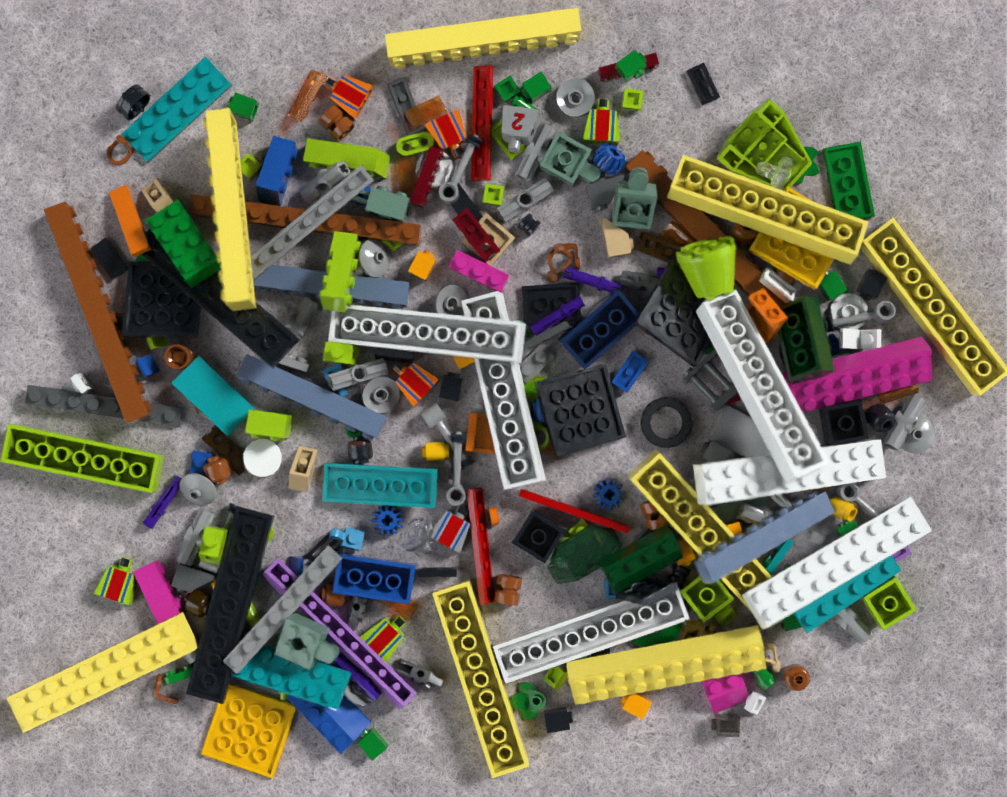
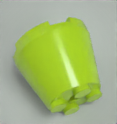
M719 237V241L700 240L681 247V252H676L677 261L697 298L705 297L706 301L716 299L717 295H727L734 292L736 247L732 237Z

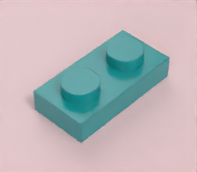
M788 539L776 546L773 554H768L764 559V569L772 574L794 542Z

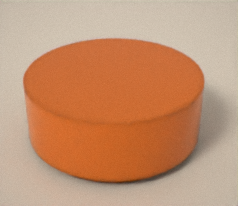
M495 506L488 507L491 526H496L499 524L497 508Z

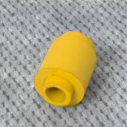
M444 441L425 442V446H422V458H426V462L445 461L446 458H449V444L444 443Z
M839 496L830 499V503L835 511L832 514L833 516L849 522L855 518L857 508L852 503L843 500Z

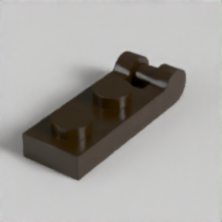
M641 232L639 237L641 239L639 244H636L635 251L667 264L672 259L677 261L676 252H681L680 246ZM647 242L652 243L650 249L645 247Z
M214 425L211 428L212 431L208 435L205 434L202 440L221 458H225L228 465L240 476L246 470L243 462L244 452ZM219 436L221 440L216 444L213 440Z

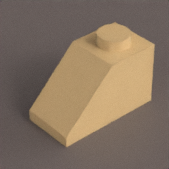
M156 178L141 190L156 212H159L175 201Z
M606 218L602 219L601 225L607 258L630 255L632 253L631 250L634 249L633 239L629 238L628 233L618 226H612V222Z
M298 447L289 473V489L308 492L313 476L317 449Z

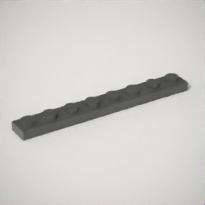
M35 385L27 386L25 404L124 418L115 397L88 393L82 394L81 392ZM150 403L152 407L150 414L152 417L141 420L180 427L183 408Z

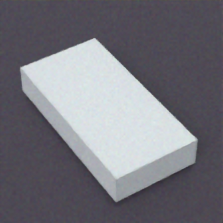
M765 268L759 281L785 303L793 301L797 290L784 281L771 268Z

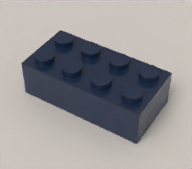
M615 288L563 333L558 340L581 367L586 370L636 326L634 321L639 313L621 291Z

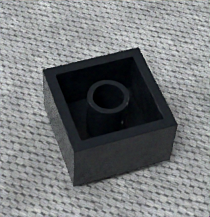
M861 400L819 409L825 445L833 446L869 439Z
M532 509L513 538L512 543L545 564L565 533V529Z

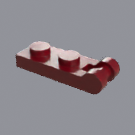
M468 208L452 219L485 263L490 260L489 257L494 253L500 252V249ZM487 243L489 248L483 251L481 247Z

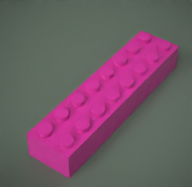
M918 337L832 359L835 372L818 379L790 383L787 371L781 372L800 410L804 413L931 381V348L923 337Z

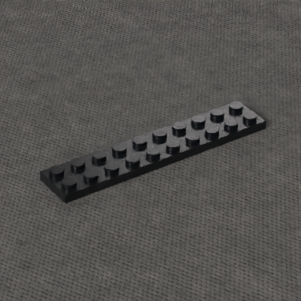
M149 229L146 232L151 250L141 255L272 369L299 342L297 336L257 302L256 308L232 311L225 301H222L221 290L224 289V285L220 281L219 271L191 288L152 230Z
M236 506L188 683L186 691L188 695L220 704L225 703L233 670L223 660L242 640L274 515L241 506Z

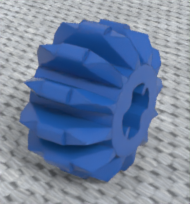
M603 143L594 152L593 162L597 164V168H600L602 172H606L608 175H616L625 166L626 157L621 153V150L617 149V146L614 147L611 143Z
M605 478L606 485L599 480L598 483L601 488L596 486L593 488L599 492V494H593V498L600 497V499L596 500L595 504L598 505L603 502L601 505L603 510L608 504V508L611 511L613 503L619 508L617 500L624 502V499L619 497V495H624L625 491H618L623 485L620 483L615 487L616 479H613L610 484L609 478ZM607 489H611V492L614 491V495L611 496V499H607L606 496L604 497V493H607Z
M380 505L378 507L380 513L377 511L373 512V515L378 518L372 519L371 522H378L374 526V530L379 527L382 528L379 532L380 535L385 530L387 536L391 535V530L394 534H397L398 530L396 527H403L402 524L398 523V521L405 520L404 517H398L402 510H399L397 513L394 512L397 506H393L389 510L390 505H385L384 510ZM387 515H390L389 518L392 517L393 519L389 525L383 522Z

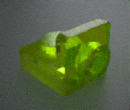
M537 375L524 385L526 396L530 403H533L538 398L534 382L545 380L544 376L540 378Z

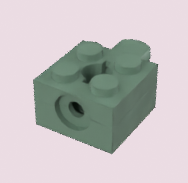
M559 131L539 165L540 170L573 187L577 178L593 184L600 176V169L587 161L592 149Z
M632 169L629 181L617 180L611 213L612 226L651 230L657 190L656 184L648 183V173L645 169Z
M377 186V188L371 187L370 192L363 190L358 194L368 199L357 196L352 199L354 202L366 205L365 210L368 215L406 223L411 206L407 194L396 191L395 194L390 193L387 188Z
M294 613L285 620L275 655L311 669L319 660L327 664L333 662L338 657L339 650L337 646L325 641L329 627Z

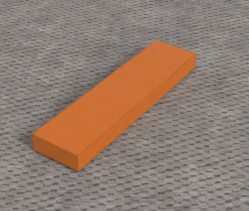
M123 185L110 191L109 194L131 255L136 257L151 250L129 187Z

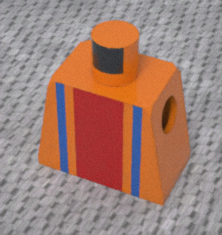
M342 75L339 82L329 77L325 83V88L332 91L330 95L331 101L353 120L357 119L374 90L372 85L346 75Z
M458 109L425 124L427 131L432 135L434 141L444 153L451 150L455 159L463 156L464 151L461 144L466 143L467 138Z
M400 360L393 367V370L400 375L395 383L414 407L440 381L414 362L407 367Z

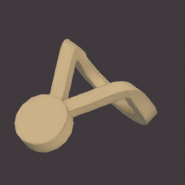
M763 643L765 649L773 651V660L765 658V661L773 665V672L779 673L781 664L780 660H777L775 644Z

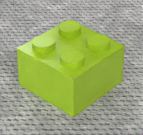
M249 410L245 433H250L252 438L262 439L270 436V440L284 441L285 438H290L293 415Z
M699 575L680 589V593L703 622L735 600V596L721 579L714 583H704Z
M896 576L891 577L860 598L876 625L882 630H886L917 611Z

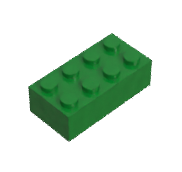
M179 200L174 201L145 220L191 288L222 269L217 255Z

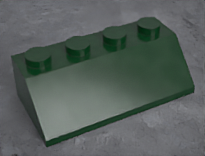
M804 295L780 306L779 308L788 317L778 331L789 382L818 379L835 372L818 299Z
M665 525L599 560L598 563L614 594H617L683 558V555L673 532Z

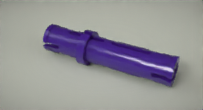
M567 267L565 272L572 273V275L567 273L563 275V278L595 287L598 291L611 292L614 290L612 287L621 288L620 283L607 280L604 276L600 278Z
M578 295L570 302L561 304L560 308L530 326L537 336L562 319L571 317L572 313L586 305Z
M174 475L156 504L151 506L152 510L142 522L145 526L153 529L161 515L164 516L166 508L180 489L182 478Z
M339 653L333 663L340 669L350 672V679L358 686L357 689L359 691L362 690L374 702L382 692L370 682L371 679L369 677L366 678L342 653Z

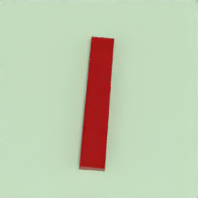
M492 65L475 66L473 69L472 135H476L482 140L480 147H475L471 155V181L473 182L491 181Z
M480 487L468 489L467 497L479 604L486 605L494 602L495 594L483 488Z
M520 489L519 497L627 534L629 533L630 526L525 489Z

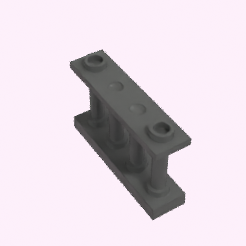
M716 349L694 369L690 367L683 374V383L685 385L691 380L711 401L712 405L709 410L714 415L738 394L734 383H730L710 362L718 355ZM704 367L725 388L726 392L721 397L719 395L716 396L696 375Z

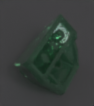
M588 526L556 545L547 569L557 584L577 582L601 568L598 561L620 550L622 543L614 529Z

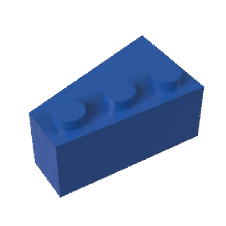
M273 136L255 185L259 202L268 205H282L288 179L292 175L293 161H296L298 158L299 150L296 149L295 141Z

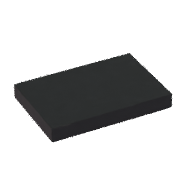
M579 282L522 286L524 323L534 324L560 308L561 304H566L578 295L580 296ZM581 308L572 313L571 317H566L559 322L578 321L581 319Z
M647 577L615 594L616 599L649 606L678 590L675 582Z

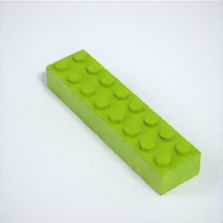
M8 424L0 462L154 493L158 492L165 454L20 424Z

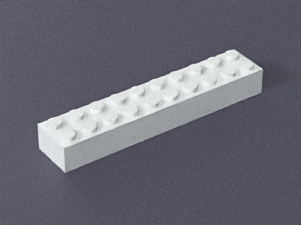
M734 290L731 294H723L714 300L703 302L696 310V313L786 484L818 471L829 462L738 292Z
M499 291L461 301L464 316L509 321L504 296ZM474 358L504 490L546 481L519 363Z
M351 305V307H347V313L332 311L328 342L521 363L526 324L518 321Z
M881 439L821 446L829 463L820 470L786 484L771 454L695 464L693 468L698 504L709 505L886 478Z
M910 497L747 591L742 596L761 628H768L928 534L932 529Z
M678 588V590L649 606L619 599L493 644V649L504 681L509 683L684 622L685 619H690Z

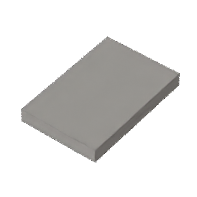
M725 405L708 440L714 441L744 457L765 455L768 448L752 417Z

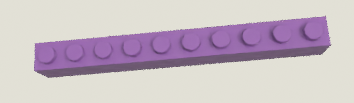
M279 558L262 574V577L281 596L298 579ZM314 592L296 609L302 616L329 627L326 640L337 646L339 652L366 678L369 677L371 679L370 682L398 710L405 707L415 696L416 692Z

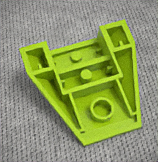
M770 98L747 115L726 139L716 157L730 171L785 191L787 186L791 187L812 164L785 112Z

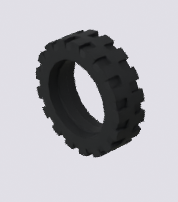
M672 397L658 398L650 402L643 410L640 420L641 430L645 438L655 446L662 448L676 447L690 435L693 425L692 415L688 407L680 400ZM665 406L677 410L682 419V427L679 433L668 439L657 436L651 429L650 424L653 413L660 407Z

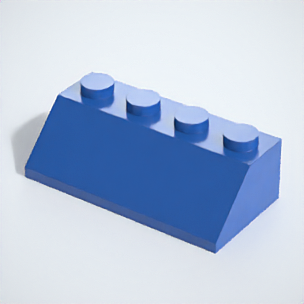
M345 553L339 554L343 559L336 567L333 593L410 604L417 564Z
M345 694L338 711L290 695L287 697L340 754L371 724L369 718L354 703L350 702Z

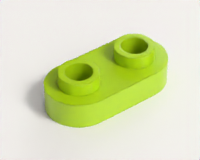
M419 132L400 138L397 141L396 149L401 156L410 157L428 152L429 147L434 146V139L428 132ZM423 139L428 140V144L425 146L421 144ZM405 144L410 146L407 151L403 150Z

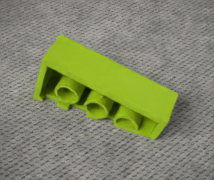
M307 138L303 161L313 169H320L321 167L328 169L335 163L343 161L348 165L350 174L362 165L371 177L386 179L390 156L379 148Z
M334 231L330 248V257L332 259H328V276L324 275V287L320 292L323 310L347 313V307H351L352 295H350L351 288L354 289L355 286L353 272L358 269L356 255L359 253L361 246L357 234Z

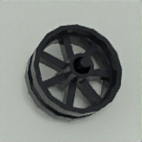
M135 84L122 93L116 104V110L123 114L127 120H132L141 112H144V108L148 105L151 95L143 90L139 84Z

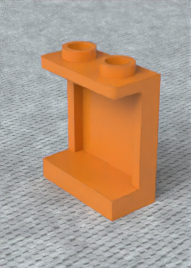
M761 289L748 297L750 304L747 307V311L764 343L767 345L771 343L788 317L767 292Z
M470 412L465 451L496 454L487 414Z

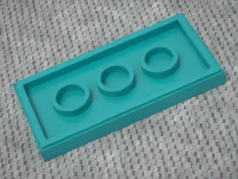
M200 356L171 383L227 437L248 417L249 410H255Z

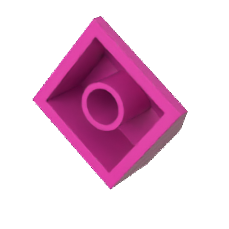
M741 674L701 681L714 714L746 702L748 692Z

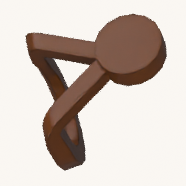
M118 134L116 140L107 149V158L114 165H122L129 160L134 150ZM120 142L129 151L123 160L115 161L111 157V151Z
M558 243L553 245L554 250H575L576 270H580L577 244Z
M552 249L549 252L547 261L550 271L546 274L549 282H556L559 278L558 273L570 265L573 260V255L570 251ZM554 254H565L568 257V261L555 270L552 263Z
M158 673L153 691L155 699L178 704V698L158 693L162 681V674Z

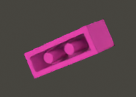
M459 250L456 251L449 265L450 270L501 293L509 278V274Z
M157 560L133 573L159 624L183 612L181 609L183 604L179 597L176 598L173 592L175 587L171 586L172 581L167 580L165 575L167 571L164 564L159 563Z

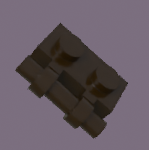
M685 619L675 641L715 634L717 625L714 622H710L705 627L704 622Z

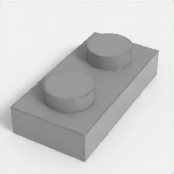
M543 344L519 364L522 378L526 384L555 358Z
M286 354L279 362V364L309 372L311 365L307 364L308 360L296 357V360L289 358V354Z

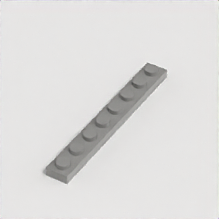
M362 165L251 256L253 279L259 277L374 182Z
M328 545L223 662L238 674L343 558Z

